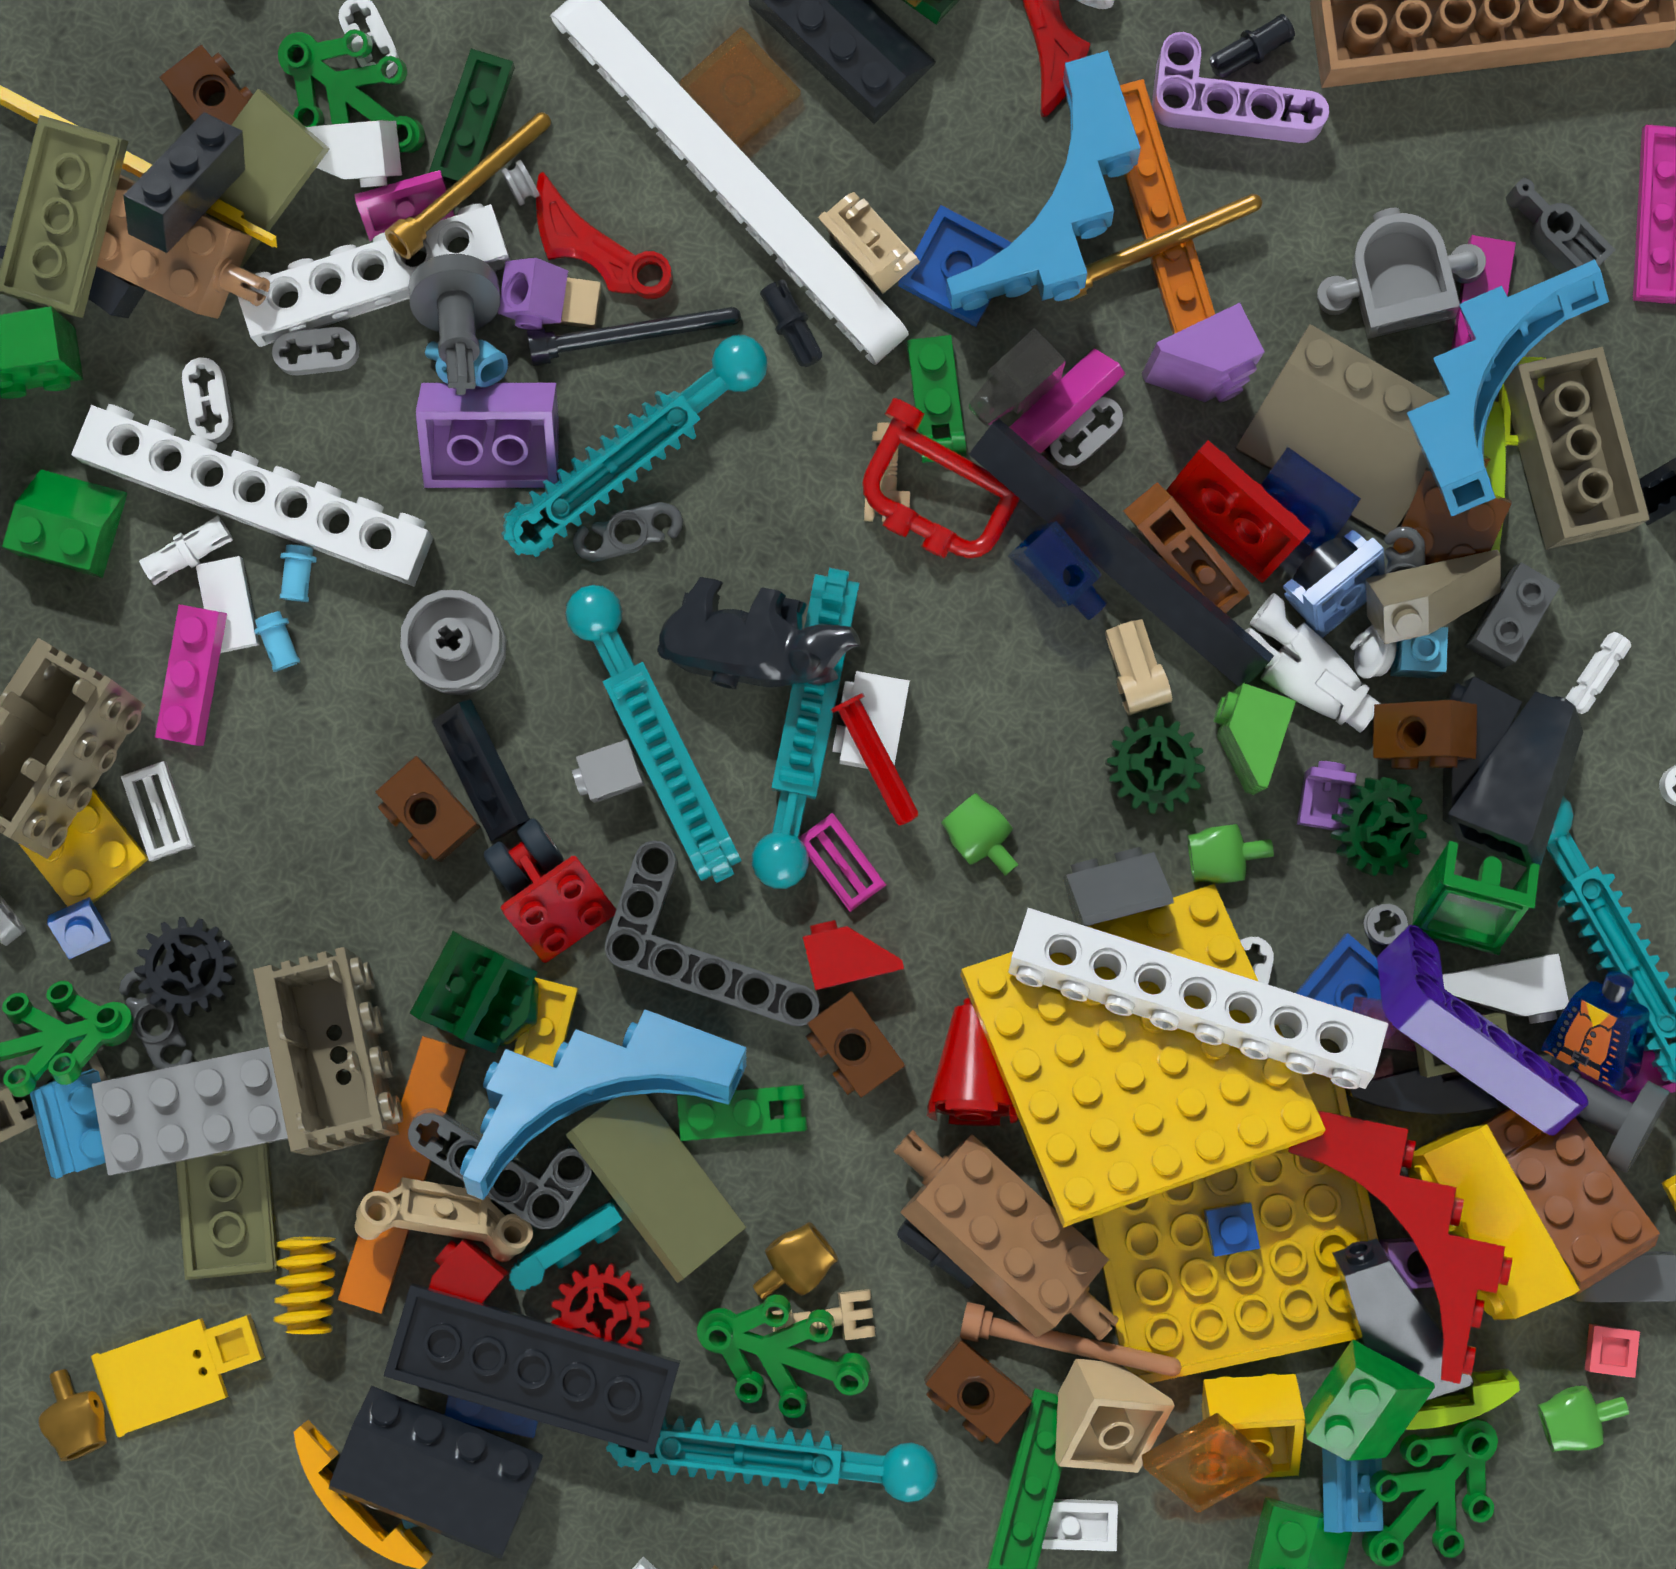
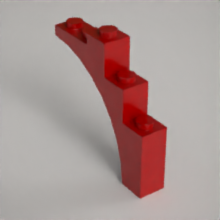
M1317 1110L1326 1129L1323 1135L1288 1147V1152L1325 1164L1357 1181L1384 1203L1408 1231L1429 1269L1440 1304L1444 1339L1441 1380L1460 1384L1462 1374L1470 1376L1472 1374L1476 1347L1467 1345L1471 1327L1480 1329L1485 1300L1476 1299L1477 1290L1497 1294L1498 1284L1508 1286L1513 1258L1504 1256L1505 1246L1448 1234L1450 1225L1459 1227L1464 1199L1455 1197L1457 1187L1400 1176L1402 1167L1411 1169L1416 1141L1407 1139L1409 1129Z

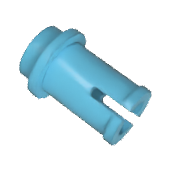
M286 545V551L281 553L280 557L285 559L279 599L308 602L311 563H316L317 557L313 556V548Z
M277 611L255 620L257 626L254 630L255 635H261L272 664L273 672L301 662L286 628V625L289 624L288 618H283L281 612Z

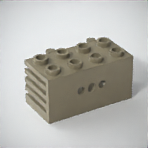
M40 638L36 640L0 696V833L48 859L52 852L57 850L65 841L68 832L67 828L76 814L88 805L92 797L93 787L102 773L108 771L114 764L118 748L126 735L133 732L141 720V712L146 705L105 675L103 676L91 667H87L61 650H57Z
M345 947L335 949L336 956L326 951L317 953V961L309 956L299 958L300 965L290 960L280 962L281 970L273 965L253 969L290 1151L310 1157L399 1135L397 1123L403 1122L400 1100L397 1095L391 1096L388 1078L394 1077L391 1057L387 1050H381L378 1034L384 1033L383 1018L379 1007H372L369 990L375 988L373 972L369 962L362 963L361 957ZM333 1026H339L342 1030L341 1037L336 1041H332L328 1036V1032ZM338 1047H344L347 1050V1060L341 1064H336L332 1059V1053ZM343 1070H348L351 1073V1081L346 1085H341L338 1082V1074Z

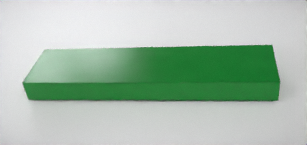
M1036 1388L1033 1390L1032 1402L1028 1407L986 1569H1037L1062 1467L1058 1466L1055 1460L1058 1395Z

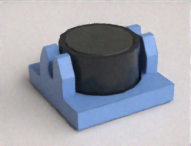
M1354 530L1346 534L1344 539L1333 538L1316 548L1303 561L1293 579L1283 585L1286 591L1284 596L1306 620V624L1323 638L1366 603L1365 578L1385 574L1384 548L1373 537L1366 541Z

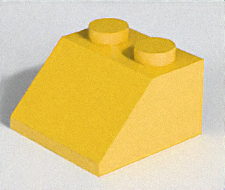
M1266 1374L1263 1376L1236 1378L1223 1376L1216 1379H1204L1202 1418L1207 1481L1299 1476L1305 1416L1296 1374Z

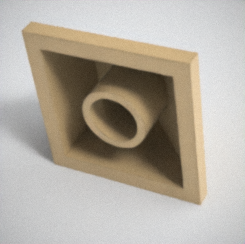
M1075 1359L1058 1392L1055 1460L1060 1467L1138 1473L1175 1405L1171 1398L1119 1364L1106 1361Z

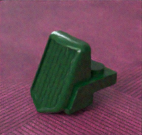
M452 931L410 1014L420 1021L454 1034L465 1042L496 1053L499 1046H506L537 1023L539 988L535 977L538 972L500 951Z

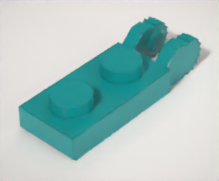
M612 1198L523 1255L521 1260L518 1259L516 1263L514 1262V1267L511 1269L512 1272L509 1274L511 1286L513 1285L514 1289H519V1291L530 1290L531 1286L535 1287L542 1282L545 1269L551 1265L556 1264L560 1269L577 1259L582 1254L579 1248L587 1242L595 1239L597 1244H600L612 1237L621 1229L617 1223L623 1220V1210Z

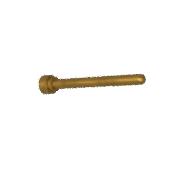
M543 112L536 114L415 218L408 217L406 220L398 219L385 230L386 239L391 247L405 259H410L423 248V241L427 238L426 232L550 127L551 119L549 115Z
M1250 194L1085 265L1087 270L1085 288L1080 289V293L1070 298L1069 301L1087 295L1086 290L1092 288V282L1258 211L1262 207L1261 197L1257 194Z

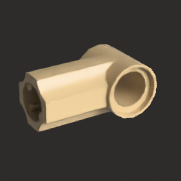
M1143 619L1123 623L1106 630V640L1119 676L1116 678L1119 694L1124 693L1126 701L1122 702L1126 713L1132 715L1171 703L1172 693L1162 665L1156 662Z

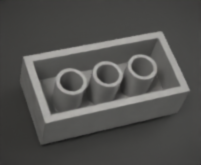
M269 1047L92 1083L108 1175L127 1173L288 1139Z

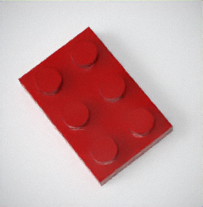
M1209 440L1196 452L1166 489L1200 529L1261 583L1275 571L1311 531L1292 512L1288 511L1266 492L1261 484L1248 476L1231 461L1227 454L1220 451Z

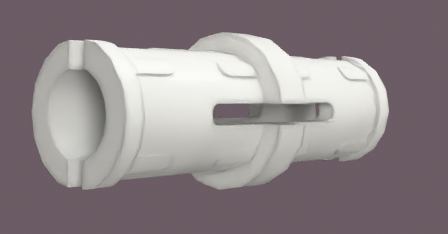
M217 515L204 523V525L185 535L182 533L175 535L173 542L157 552L140 559L139 562L147 577L156 585L188 565L193 568L200 564V558L218 547L233 541V538L224 522Z

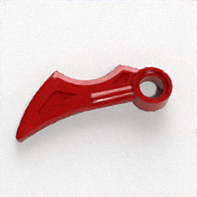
M1022 0L1039 55L1041 70L1040 114L1042 117H1047L1066 96L1063 84L1065 63L1087 57L1091 43L1081 39L1068 28L1060 12L1059 0Z
M544 172L538 175L537 190L540 196L536 197V214L541 241L548 260L567 257L587 262L601 274L610 292L637 294L645 299H658L670 290L673 284V272L668 260L662 254L655 251H644L637 255L633 254L594 228L575 212ZM647 265H656L663 271L661 281L652 287L644 286L638 281L640 270Z

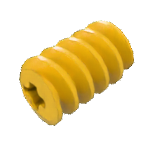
M291 1237L277 1242L278 1248L290 1252L289 1257L276 1261V1266L289 1270V1275L275 1279V1284L287 1288L288 1294L274 1298V1303L287 1307V1312L273 1317V1322L286 1326V1333L325 1334L332 1332L333 1326L320 1319L332 1315L333 1307L320 1302V1300L334 1295V1289L321 1282L335 1276V1270L322 1265V1263L336 1257L334 1250L323 1246V1244L334 1241L336 1238Z

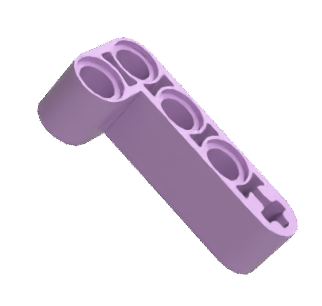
M1175 32L1169 35L1163 43L1156 64L1152 109L1156 120L1164 126L1307 143L1319 135L1327 121L1329 105L1326 99L1319 93L1308 90L1199 77L1201 46L1192 34ZM1173 52L1182 53L1187 57L1189 63L1180 66L1170 61L1168 55ZM1176 95L1182 99L1184 106L1175 109L1165 104L1163 97ZM1211 100L1221 101L1226 105L1228 112L1224 114L1214 113L1209 109L1207 102ZM1257 105L1264 106L1270 111L1272 117L1260 119L1253 114L1251 107ZM1286 108L1287 111L1284 117H1286L1287 119L1286 121H1281L1280 119L1283 115L1284 109ZM1301 111L1308 112V119L1312 121L1311 123L1304 122V116L1300 114Z

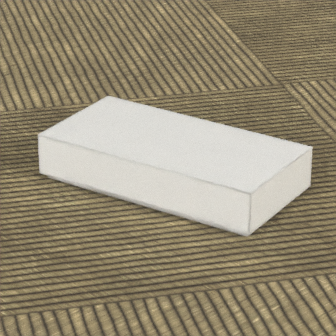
M237 556L196 565L204 609L227 613L220 653L260 645L258 635H255L254 632L256 623L243 558Z

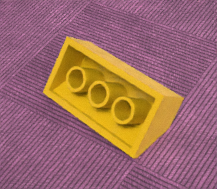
M1487 1124L1446 1132L1414 1151L1412 1166L1408 1171L1410 1178L1457 1187L1455 1197L1464 1199L1459 1227L1450 1225L1448 1234L1505 1246L1504 1256L1513 1258L1508 1286L1498 1284L1497 1294L1477 1290V1299L1485 1300L1484 1311L1491 1315L1494 1320L1517 1319L1580 1291Z

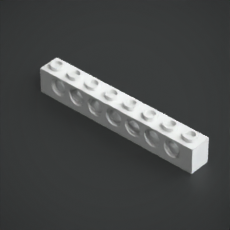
M108 404L106 410L91 405L71 454L81 463L300 545L311 547L316 551L410 586H415L434 538L428 530L424 529L426 522L405 513H400L398 519L383 514L384 507L362 497L358 498L357 503L340 498L341 490L317 481L315 488L300 483L299 479L301 476L297 473L279 466H275L273 472L257 467L259 460L239 451L233 450L231 457L215 451L217 444L202 437L192 435L190 441L174 436L176 429L159 421L150 419L148 426L132 420L134 417L132 412L116 405ZM130 437H139L138 449L131 455H123V443ZM173 452H180L181 462L179 466L172 471H164L163 462L166 456ZM212 468H222L223 478L220 483L212 487L205 486L204 480L207 472ZM255 483H264V496L259 501L247 502L246 492L248 488ZM298 498L306 499L307 509L305 513L298 518L288 517L287 510L289 504ZM335 515H349V525L345 531L338 534L330 533L329 523ZM381 529L390 530L391 541L385 548H371V537L376 531Z
M1031 908L1027 910L1008 974L1015 975L1016 979L1025 985L1032 987L1049 986L1061 990L1060 992L1063 996L1075 1001L1083 1002L1090 999L1104 1004L1106 1009L1112 1013L1122 1016H1130L1132 1014L1150 1019V1022L1158 1028L1170 1031L1178 1028L1194 1033L1198 1040L1207 1044L1220 1045L1225 1043L1240 1048L1241 1053L1253 1059L1264 1060L1268 1057L1284 1062L1288 1069L1296 1073L1312 1074L1314 1072L1331 1078L1334 1084L1347 1089H1357L1358 1087L1366 1089L1375 1075L1388 1027L1386 1022ZM1053 953H1064L1070 957L1072 963L1064 966L1058 965L1051 960L1050 955ZM1098 967L1110 968L1116 974V978L1104 980L1096 975L1094 969ZM1143 981L1153 982L1158 985L1161 993L1148 994L1140 988L1139 983ZM1189 995L1197 996L1203 1000L1206 1007L1194 1009L1186 1004L1184 997ZM1241 1010L1248 1015L1251 1022L1246 1024L1238 1023L1231 1018L1229 1011ZM1278 1024L1289 1026L1294 1031L1295 1037L1284 1038L1280 1036L1274 1026ZM1320 1040H1333L1338 1044L1341 1052L1330 1053L1321 1046Z

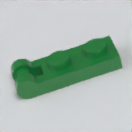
M951 335L907 340L914 406L925 414L917 429L918 432L967 458ZM949 427L950 437L933 439L932 428ZM921 454L922 463L934 462Z
M804 1084L735 1090L729 1105L693 1095H677L680 1141L808 1130L807 1116H802L801 1099L805 1098ZM783 1100L784 1118L771 1119L769 1101Z

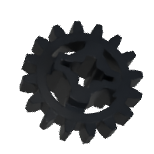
M179 917L178 928L172 929L166 922L161 923L163 934L158 938L148 933L146 938L152 946L149 950L138 949L136 953L145 960V965L135 967L134 973L139 977L147 978L138 986L143 994L154 992L149 1002L156 1008L166 1002L165 1011L171 1016L178 1012L179 1007H182L188 1018L194 1016L195 1006L198 1005L207 1013L212 1011L209 1000L216 997L221 1001H225L227 997L221 990L223 984L235 985L236 982L227 973V970L237 967L238 962L233 957L225 956L233 949L232 944L229 940L218 943L223 934L222 931L215 926L206 933L207 923L198 918L193 927H190L185 917ZM183 939H196L207 945L201 944L197 947L185 945ZM166 949L167 953L163 964L157 967L159 958ZM179 952L192 962L190 965L192 972L190 974L194 980L193 982L181 972L183 968ZM216 967L213 978L206 985L205 982L210 969ZM176 987L187 989L190 995L178 996L165 990L167 988L172 990Z

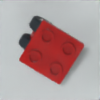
M532 818L517 829L518 835L522 840L521 843L509 850L502 842H497L484 851V858L501 884L514 896L501 905V911L541 961L547 963L615 915L616 908L577 856H571L564 861L562 854L548 833L535 818ZM539 864L548 873L542 876L536 865ZM525 872H527L528 876L530 877L531 881L533 882L531 885H530V880H529V878L527 877V875H526Z

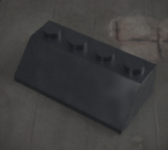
M749 0V5L873 124L936 63L928 53L872 0Z
M371 1385L351 1427L328 1489L502 1559L537 1477L543 1455Z

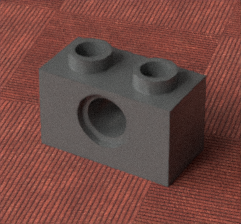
M1522 562L1508 570L1501 582V592L1491 599L1466 642L1465 647L1502 669L1516 663L1560 585Z

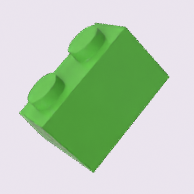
M1243 683L1233 692L1228 691L1226 697H1221L1213 722L1220 724L1217 737L1244 791L1255 795L1268 788L1296 701Z

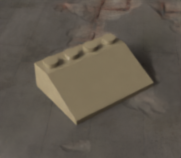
M1310 324L1301 336L1235 449L1386 537L1391 530L1397 528L1408 511L1425 469L1429 468L1417 442L1407 412L1439 398Z

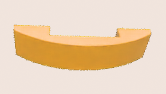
M309 1419L293 1432L296 1449L307 1479L316 1495L335 1520L353 1537L374 1552L402 1565L421 1569L430 1560L433 1553L410 1529H405L402 1521L388 1533L359 1501L328 1489L333 1473L327 1465L339 1452Z

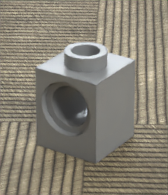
M628 739L576 757L579 768L572 770L577 789L580 796L588 794L593 803L645 786Z

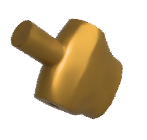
M808 1222L798 1229L781 1235L766 1248L765 1253L773 1270L753 1284V1288L763 1300L784 1283L799 1295H805L820 1283L830 1267L838 1261L837 1254L819 1230L811 1222Z
M67 1369L51 1373L49 1378L57 1402L41 1413L39 1416V1427L43 1435L56 1449L60 1461L79 1458L104 1446L107 1443L105 1413L99 1395L94 1391L75 1394Z

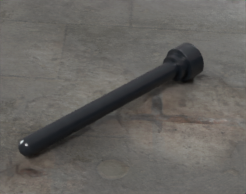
M729 307L555 335V331L546 332L545 328L541 330H528L527 334L533 366L550 364V359L559 358L558 353L735 325L740 321L741 313L737 308Z

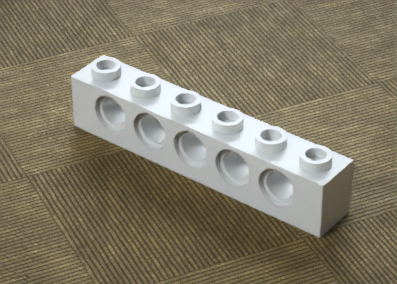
M482 204L468 205L461 208L457 212L458 215L440 220L426 232L427 238L423 241L424 246L419 250L427 253L425 261L444 254H465L481 259L494 271L504 269L505 261H511L491 204L484 207ZM384 232L375 236L372 243L357 248L355 245L340 246L332 250L329 257L316 261L311 258L300 259L289 264L288 270L273 275L269 272L256 273L255 275L270 281L269 292L250 287L252 290L266 296L263 303L255 306L243 298L238 297L250 337L259 347L274 343L284 333L317 329L409 299V280L418 266L410 267L405 265L406 259L391 247ZM457 237L469 239V245L464 251L460 253L448 251V245L453 239ZM374 264L384 266V271L378 279L372 281L363 279L364 272L369 266ZM330 278L341 279L340 288L335 293H321V287L326 280ZM290 291L298 292V300L293 306L289 308L279 307V300L283 294Z

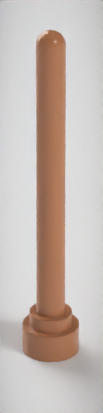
M967 1302L960 1333L961 1339L978 1342L979 1338L988 1340L990 1335L1168 1376L1178 1375L1182 1368L1180 1361L1174 1357L1050 1330L1036 1338L1021 1323L993 1317L994 1312L985 1311L986 1306L971 1302Z

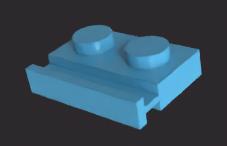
M91 1069L81 1072L79 1078L71 1084L61 1085L56 1081H52L47 1085L35 1087L30 1093L50 1175L55 1179L71 1172H79L106 1163L92 1083L101 1082L98 1070Z
M1322 1448L1324 1532L1383 1531V1501L1374 1495L1370 1489L1371 1477L1377 1471L1382 1470V1458L1346 1461Z

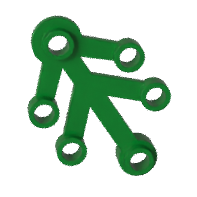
M353 29L349 30L343 38L317 42L309 34L295 32L283 39L278 49V60L282 69L287 74L293 76L295 80L299 106L295 109L293 116L304 125L303 115L305 112L312 110L314 113L313 123L309 126L304 125L305 127L322 126L324 123L323 112L316 106L314 77L326 86L332 125L351 123L348 109L349 104L370 121H396L397 130L401 126H405L408 130V137L403 142L398 141L399 152L414 153L423 146L425 131L419 121L407 116L395 117L357 88L384 82L391 85L401 84L407 76V66L401 59L386 56L376 65L337 72L323 62L324 60L346 55L358 59L367 57L373 48L372 39L367 33ZM361 36L363 47L360 51L354 52L352 41L355 37ZM302 47L304 57L300 62L296 63L293 59V52L296 48ZM395 62L398 66V73L394 78L389 79L386 69L389 64Z
M58 981L51 985L46 993V997L53 1009L58 1012L70 1011L83 1019V1021L67 1025L35 1008L26 994H11L2 1004V1010L9 1021L14 1024L23 1023L38 1031V1033L1 1042L0 1062L37 1053L26 1065H16L10 1068L4 1075V1084L13 1096H26L34 1090L37 1080L48 1068L57 1083L61 1085L73 1083L81 1075L85 1064L102 1045L116 1046L130 1037L133 1031V1014L130 1009L120 1002H110L98 1006L79 996L70 982ZM67 993L65 997L58 999L60 996ZM23 1005L19 1010L14 1011L17 1007ZM82 1040L72 1053H62L70 1043ZM70 1066L67 1070L60 1072L64 1067ZM25 1078L22 1082L16 1084L19 1079Z
M771 1295L766 1298L763 1304L739 1314H735L725 1308L714 1309L704 1314L698 1323L697 1337L699 1342L707 1350L722 1354L737 1380L735 1386L736 1396L745 1403H754L761 1398L765 1382L759 1373L752 1371L742 1350L758 1356L780 1394L779 1410L789 1418H797L803 1415L808 1402V1395L803 1388L797 1386L786 1365L832 1380L835 1387L845 1395L859 1394L868 1385L871 1367L867 1359L862 1355L846 1353L839 1357L837 1361L793 1347V1345L808 1339L815 1342H825L830 1339L835 1320L828 1311L815 1310L809 1314L807 1319L765 1336L750 1332L749 1330L764 1323L771 1327H781L788 1321L791 1311L790 1302L782 1295ZM778 1307L783 1311V1314H772L768 1308ZM822 1322L827 1326V1329L818 1330L813 1326V1323ZM720 1330L724 1332L726 1336H718L712 1331ZM844 1376H854L858 1381L847 1380ZM751 1383L757 1389L755 1391H747L743 1384ZM795 1398L800 1404L798 1406H791L787 1403L786 1399Z
M1473 1418L1457 1424L1451 1435L1422 1438L1419 1435L1412 1434L1402 1440L1400 1454L1408 1463L1415 1467L1427 1464L1431 1456H1450L1439 1468L1397 1473L1379 1470L1373 1474L1370 1479V1489L1374 1495L1384 1502L1396 1500L1401 1492L1420 1490L1390 1527L1383 1525V1531H1366L1362 1540L1363 1551L1374 1563L1386 1567L1399 1562L1403 1556L1404 1540L1435 1504L1436 1530L1432 1536L1434 1548L1448 1558L1456 1557L1462 1552L1464 1538L1456 1530L1455 1480L1466 1469L1467 1494L1462 1500V1509L1475 1522L1481 1523L1489 1520L1494 1512V1503L1486 1495L1485 1462L1494 1455L1497 1449L1498 1437L1495 1429L1486 1421ZM1478 1437H1482L1480 1445L1472 1450L1473 1441ZM1421 1444L1420 1453L1411 1457L1412 1448L1415 1445ZM1386 1480H1391L1390 1488L1387 1491L1381 1492L1382 1483ZM1483 1500L1482 1510L1473 1513L1475 1503ZM1453 1535V1544L1450 1547L1443 1548L1444 1540L1448 1536ZM1388 1543H1392L1390 1551L1382 1555L1383 1547Z

